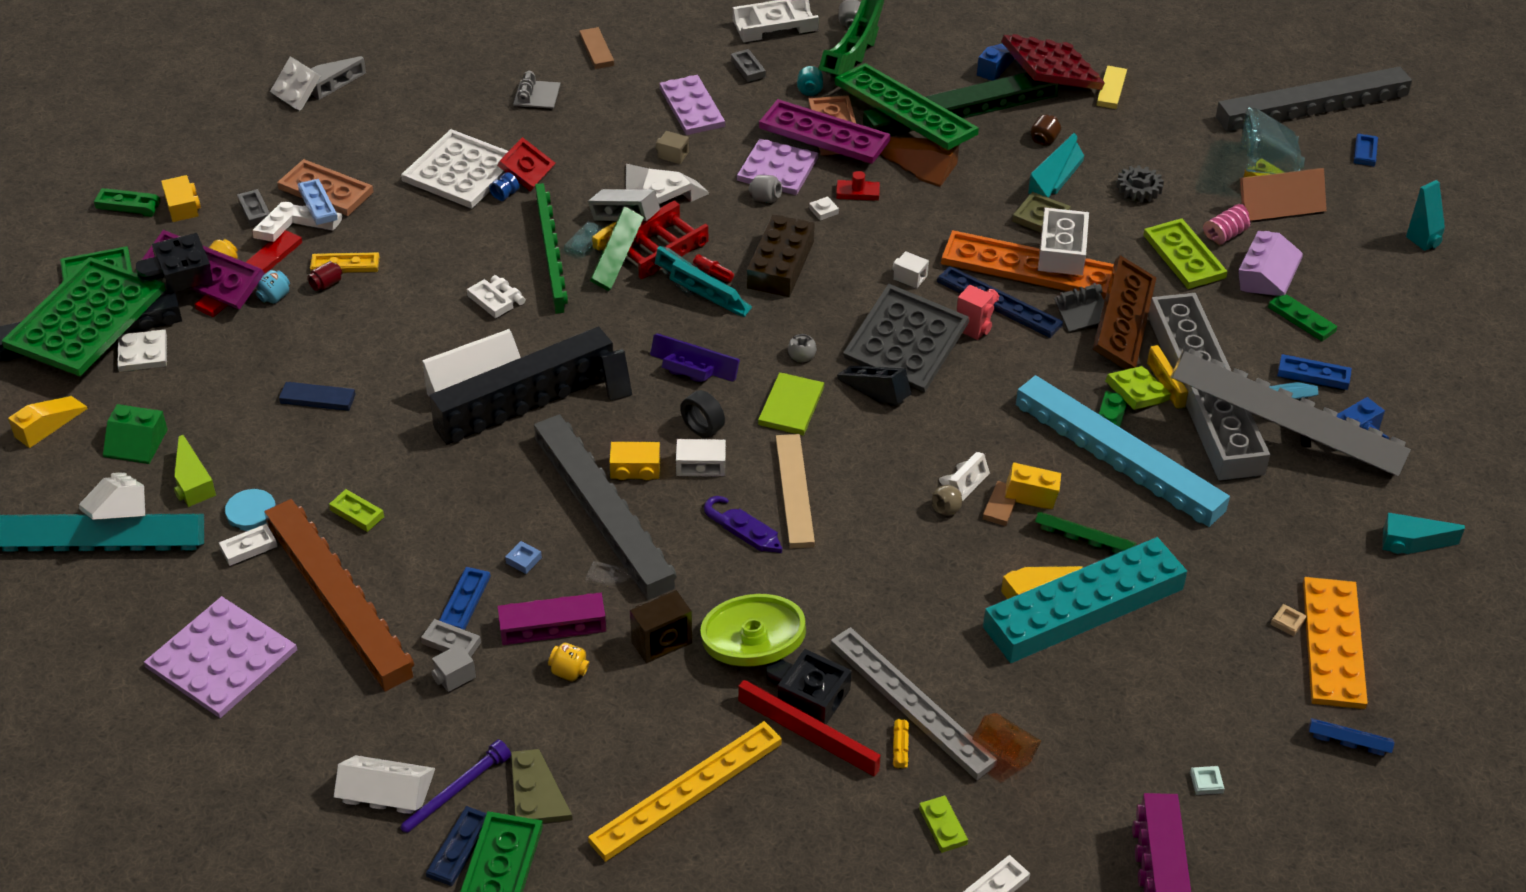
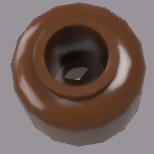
M1053 115L1039 116L1030 130L1033 141L1043 146L1054 143L1061 131V125Z

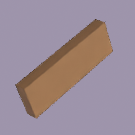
M599 27L580 30L581 40L594 68L600 69L614 66V59Z

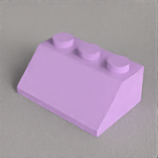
M1258 231L1239 268L1240 290L1250 293L1285 295L1301 262L1303 253L1280 233Z

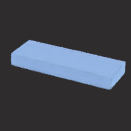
M319 179L298 183L299 192L316 225L338 220L337 213Z

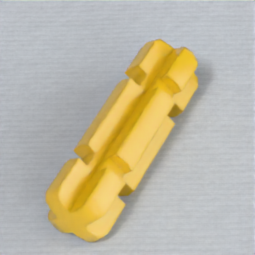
M905 719L895 720L893 738V766L902 769L908 766L909 723Z

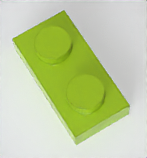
M347 489L329 503L330 511L366 532L384 518L382 509Z
M945 795L919 804V809L941 853L968 844V838Z

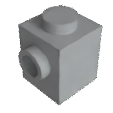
M461 644L432 658L434 670L431 671L435 682L438 685L442 684L448 692L476 678L474 661Z

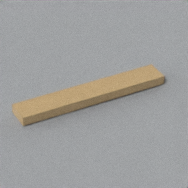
M800 434L776 435L789 549L815 547Z

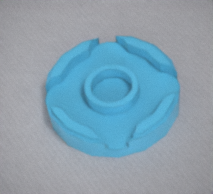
M244 490L236 493L225 506L226 518L234 528L236 526L240 530L249 531L267 524L264 511L276 506L272 495L264 490Z

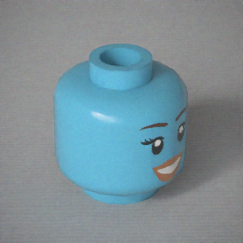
M270 270L263 275L257 284L256 295L262 302L277 303L289 293L288 285H290V282L281 271Z

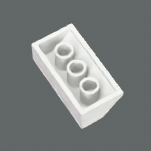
M510 329L422 360L428 396L521 358Z

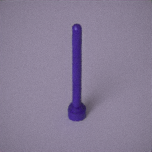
M499 739L492 743L486 752L487 755L404 821L401 824L402 832L408 833L491 765L503 764L511 757V752L506 744Z

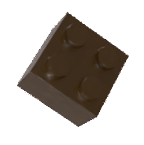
M677 590L663 594L630 610L631 642L646 664L692 644V611Z

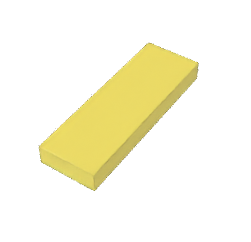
M1107 66L1103 79L1105 84L1103 89L1100 90L1096 106L1117 109L1127 69Z

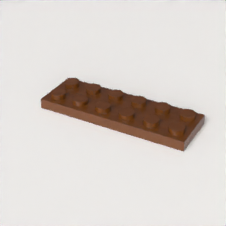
M1119 255L1114 262L1092 350L1127 370L1136 368L1156 277Z

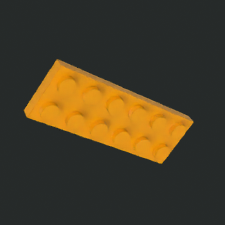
M1304 577L1303 591L1305 615L1307 616L1306 633L1312 704L1366 709L1368 703L1356 582Z

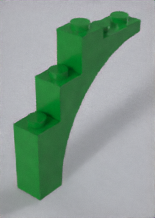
M884 0L861 1L855 18L842 40L834 48L823 51L818 70L839 76L853 69L855 61L862 63L867 45L874 46L879 30L877 25Z

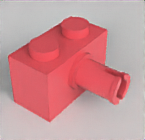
M969 285L958 296L957 312L969 316V323L963 334L979 340L983 334L987 335L992 327L990 320L994 311V304L999 300V294L995 290L983 291Z

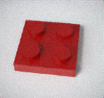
M522 137L504 155L497 166L504 172L513 174L518 182L531 192L535 188V184H539L556 163Z

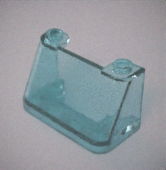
M1247 107L1241 138V147L1248 148L1246 171L1276 174L1303 169L1305 157L1301 156L1298 144L1299 137L1296 136L1295 132L1259 109Z

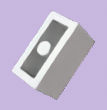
M677 439L676 476H725L726 440Z

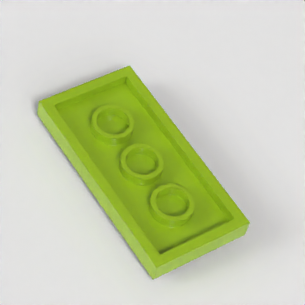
M1182 218L1144 229L1143 236L1187 289L1227 277L1228 271Z

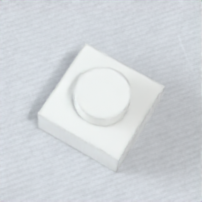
M829 197L809 203V209L820 221L839 214V208Z

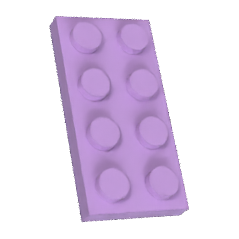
M698 75L660 83V90L686 135L725 127L724 118Z

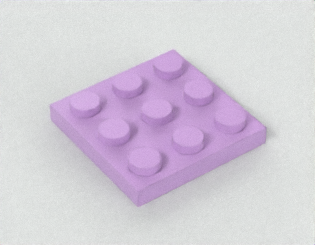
M759 139L737 174V181L750 184L757 175H774L782 184V192L797 195L816 163L818 153Z

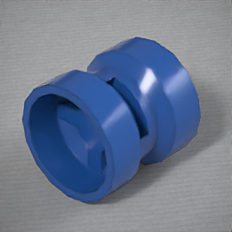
M506 172L500 176L499 180H495L489 185V190L493 197L504 201L509 197V194L519 190V183L513 174Z

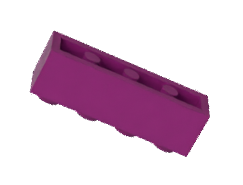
M602 592L498 606L502 645L606 632V616Z

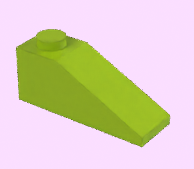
M181 435L178 438L175 467L177 486L174 487V491L178 500H184L187 506L190 507L216 496L208 472L184 435Z

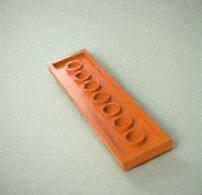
M954 230L951 232L941 259L942 265L1064 291H1073L1075 288L1079 291V287L1085 289L1086 286L1096 283V285L1100 284L1102 287L1101 295L1103 299L1106 298L1114 266L1111 263L1085 258L1083 276L1038 271L1039 248Z

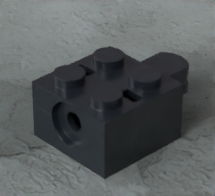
M197 233L153 243L154 257L140 260L136 263L137 276L141 282L146 283L162 278L168 294L213 282L210 262Z
M804 649L794 664L782 659L768 663L766 666V681L778 686L779 699L827 724L850 691L852 670Z

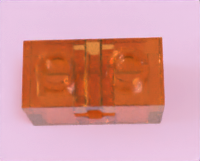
M997 713L985 715L972 740L1016 768L1029 765L1041 743V740Z

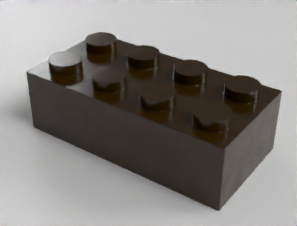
M773 214L747 269V289L790 297L814 243L815 223Z

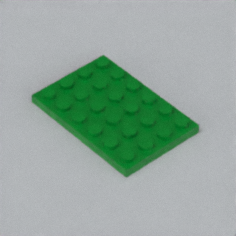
M88 257L1 341L2 345L8 350L81 376L166 290L165 285L156 280L143 283L134 272Z

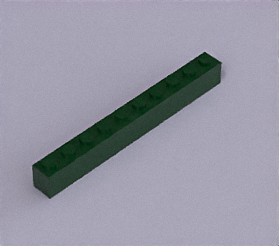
M1023 73L926 96V98L965 119L1056 97L1059 84L1036 81L1028 73ZM876 108L864 111L863 126L889 133L890 137L914 131Z

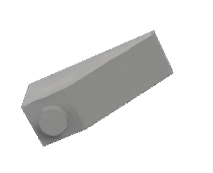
M359 56L311 68V70L321 75L311 95L320 100L366 73L364 58Z

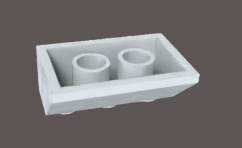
M112 473L110 478H103L79 504V509L91 519L145 516L144 485L131 478V476H127V473Z
M355 755L338 764L334 797L343 799L342 802L345 804L357 805L360 802L370 803V807L375 809H386L387 806L396 807V811L400 813H413L414 810L423 806L435 768Z

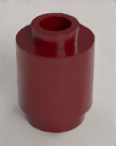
M328 261L312 270L310 275L307 276V280L313 290L318 291L321 289L323 291L341 281L342 270L337 263Z

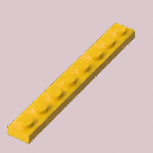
M763 721L588 836V843L606 862L782 744V738Z

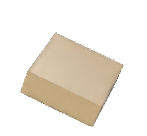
M1283 604L1270 625L1295 636L1307 616Z

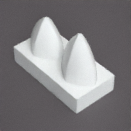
M976 452L968 461L957 464L958 471L955 474L940 477V483L956 487L961 492L963 501L990 474L984 453Z

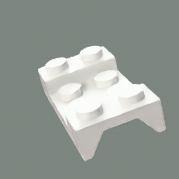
M776 0L733 7V22L743 42L761 40L762 33L797 27L799 33L817 31L819 26L818 15H812L809 0Z

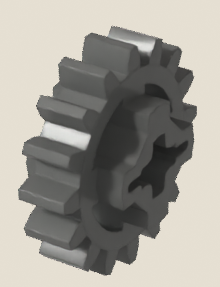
M1140 165L1137 168L1129 166V170L1122 169V173L1118 174L1116 187L1119 188V193H1124V198L1130 196L1132 197L1131 201L1139 199L1140 202H1143V199H1146L1150 202L1152 197L1157 199L1158 195L1162 194L1164 180L1161 179V174L1156 175V170L1149 171V167L1141 169Z

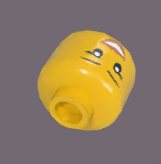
M566 642L553 648L548 661L552 674L568 681H575L579 675L584 676L590 661L586 660V651Z

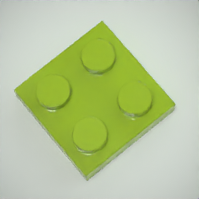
M1143 366L1110 373L1105 380L1134 410L1164 403L1171 397V393L1163 384L1158 382Z

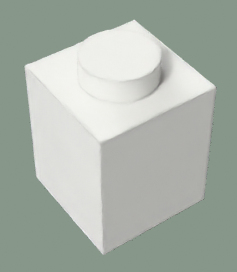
M905 251L900 258L894 261L892 267L894 280L918 288L928 276L929 260Z

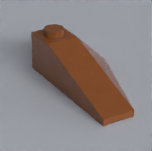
M890 137L889 143L880 155L891 162H896L902 166L903 170L912 172L919 180L941 187L957 165L959 145L946 150L927 138Z

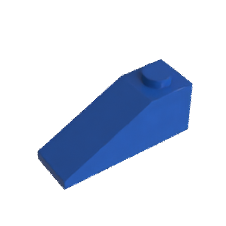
M1003 44L989 46L978 57L977 76L991 81L996 80L1015 58Z

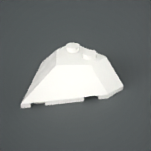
M626 164V189L655 190L659 204L681 194L691 202L709 194L696 180L680 172L648 169Z

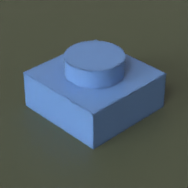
M522 541L505 556L506 564L525 574L542 558L541 551Z

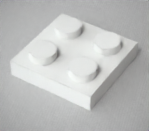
M289 57L270 92L300 111L307 102L321 75L296 59Z
M166 330L128 333L118 338L119 372L167 366Z

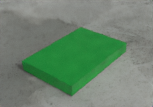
M128 246L60 259L63 281L88 257L132 272Z

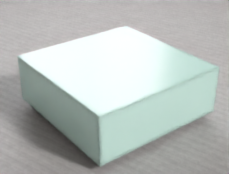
M1218 766L1191 768L1190 774L1196 795L1224 793L1225 788Z

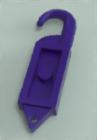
M713 496L705 502V514L760 552L782 553L778 532L740 508L728 510L723 514L712 508V505L716 502L728 503L729 500L727 498Z

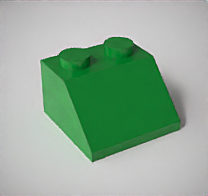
M117 404L107 421L103 457L150 464L168 431L163 411Z

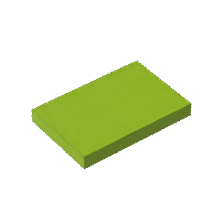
M779 372L758 419V425L804 436L824 389V382Z

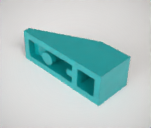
M1437 180L1420 188L1406 234L1409 240L1424 251L1432 247H1438L1443 240L1442 236L1445 230L1440 182Z
M1388 513L1383 527V550L1396 554H1411L1458 545L1465 530V525Z

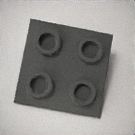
M1093 283L1090 286H1086L1085 289L1079 287V291L1075 288L1073 291L1060 292V295L1054 298L1069 332L1099 324L1104 305L1100 284L1096 285V283Z

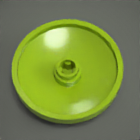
M750 594L732 598L713 608L704 618L700 631L703 647L713 658L730 665L758 666L775 662L794 652L805 638L806 622L803 611L794 602L776 595Z

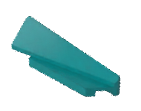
M1075 133L1031 173L1029 194L1034 192L1048 198L1051 193L1057 194L1084 161V154L1077 143V135Z
M662 246L657 248L655 264L671 272L670 280L742 317H745L752 309L750 304L741 299L736 289L705 274L671 249Z

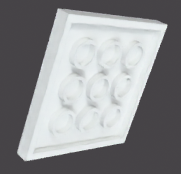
M450 129L401 174L402 181L472 209L490 192L489 185L493 181L499 180L500 176L506 173L497 164L508 151Z

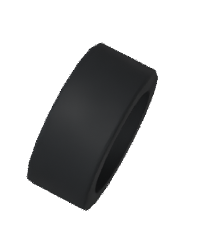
M702 390L695 391L682 401L680 405L682 418L688 428L700 437H711L725 425V415L722 407L708 392Z

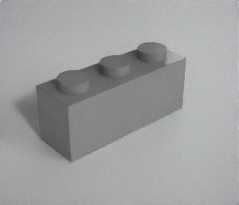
M602 189L588 200L593 219L600 221H617L624 207L643 216V221H647L660 210L655 190Z

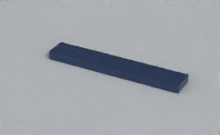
M951 266L937 277L938 283L960 294L969 285L983 291L995 290L999 294V300L994 304V311L1049 338L1062 327L1063 321Z

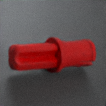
M700 254L695 256L694 264L692 265L704 271L707 275L714 276L726 283H730L734 278V273L720 266L718 261L709 260Z

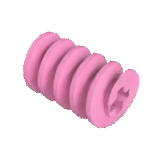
M1236 204L1210 219V221H1206L1203 225L1204 234L1218 245L1224 244L1225 241H1229L1250 227L1249 212L1243 204Z

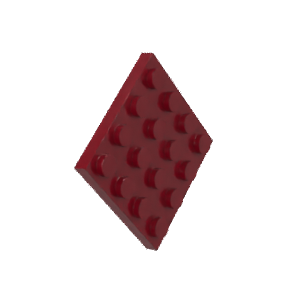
M1012 34V36L1003 35L1001 43L1033 80L1098 90L1103 89L1105 82L1090 67L1091 65L1082 58V55L1076 52L1072 44L1068 42L1056 43L1049 39L1042 41L1035 37L1023 38L1017 34Z

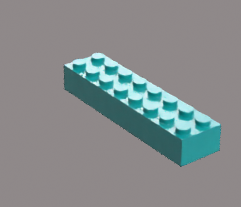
M1156 537L985 608L983 628L1007 660L1013 663L1183 590L1187 570L1164 543Z

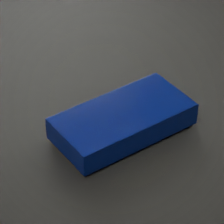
M1357 134L1354 153L1355 164L1375 167L1377 136Z

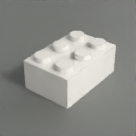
M1045 208L1038 271L1083 276L1089 212Z

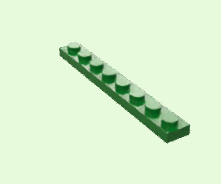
M544 183L535 184L555 313H565L564 305L568 304L567 291H562L566 289L564 276H560L563 275L562 262H557L560 260L559 247H555L558 246L557 233H552L556 232L554 219H550L553 218L552 205H549L551 204L550 192H545Z

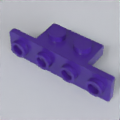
M658 333L653 336L650 355L663 359L662 368L668 369L670 373L690 376L691 380L697 382L705 381L711 376L732 382L736 380L739 359Z

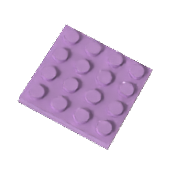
M221 596L146 659L144 664L147 669L221 718L295 653L297 646Z

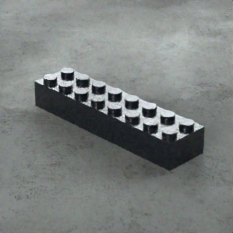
M598 326L429 395L434 429L446 445L459 442L474 433H481L486 428L502 424L510 418L524 415L539 406L543 407L551 401L565 398L575 391L586 389L592 384L605 381L600 355L613 352V342Z

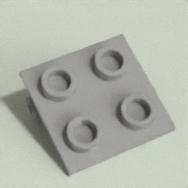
M527 71L523 74V80H520L513 106L554 109L561 83L536 81L535 74L532 71Z

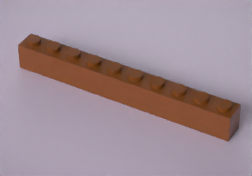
M290 499L265 510L266 522L270 531L383 690L386 692L413 678L412 667H414L412 657L408 652L404 653L402 651V646L397 636H391L386 621L383 618L379 619L377 617V611L371 601L367 603L361 587L353 584L348 569L343 570L337 554H332L329 551L330 548L326 539L318 536L315 524L312 521L308 522L302 506L297 507L294 501Z

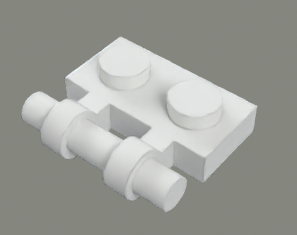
M497 275L491 278V283L484 279L467 289L468 297L494 318L513 309L514 302L523 305L526 300L517 288L510 287L508 281L504 278H499Z

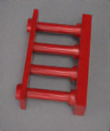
M672 201L661 207L650 219L642 221L631 247L642 244L653 254L644 258L630 247L627 256L638 264L639 278L644 279L649 275H654L656 271L662 268L655 264L657 248L659 246L651 241L649 237L658 234L670 243L665 247L682 257L699 246H704L709 241L708 225L704 224L697 229L692 228L680 219V204ZM675 225L685 232L686 235L678 239L665 228Z

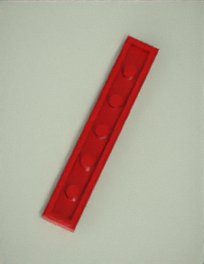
M285 230L274 242L270 241L247 260L246 263L261 268L264 273H267L302 244V237ZM204 296L195 303L196 310L211 317L216 316L228 306L208 296Z
M743 680L738 686L739 702L873 777L879 772L880 754L746 680Z

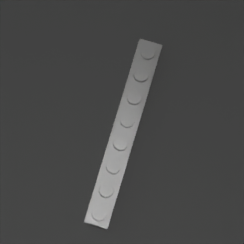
M851 627L831 640L830 647L973 778L978 780L996 767L997 759Z

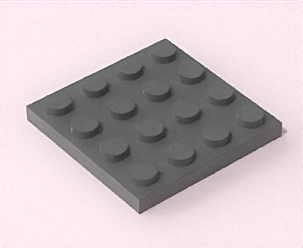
M888 283L844 351V358L862 366L906 368L909 385L922 392H926L968 325L969 316Z

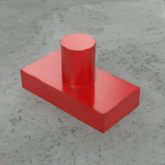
M856 171L852 175V181L837 180L836 199L879 201L880 182L865 181V173Z

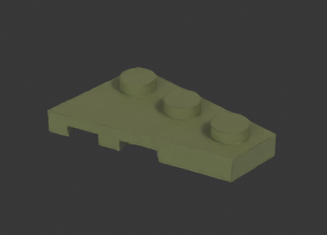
M540 750L512 752L515 816L542 820L543 823L573 820L572 813Z

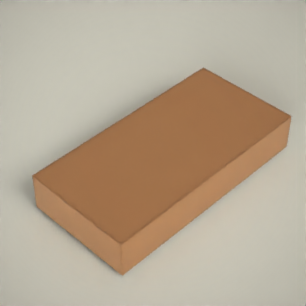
M997 481L984 511L983 520L1007 526L1016 504V499L1005 498L1007 483Z

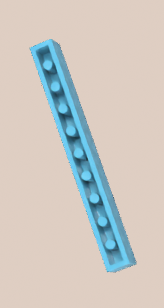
M1035 375L1018 389L1016 405L1020 410L1028 412L1036 417L1039 422L1055 429L1059 435L1066 436L1074 441L1078 447L1085 448L1093 453L1097 459L1104 460L1113 466L1116 471L1123 472L1132 478L1135 483L1151 490L1157 497L1164 498L1176 509L1183 510L1192 516L1195 521L1210 527L1226 512L1230 498L1228 494Z

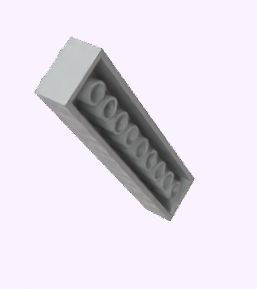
M1196 293L1151 298L1148 319L1160 347L1173 369L1182 351L1189 352V349H1193L1203 354L1202 359L1211 362L1212 358L1226 364L1224 368L1231 371ZM1184 384L1188 390L1186 407L1218 480L1265 475L1270 453L1252 414Z

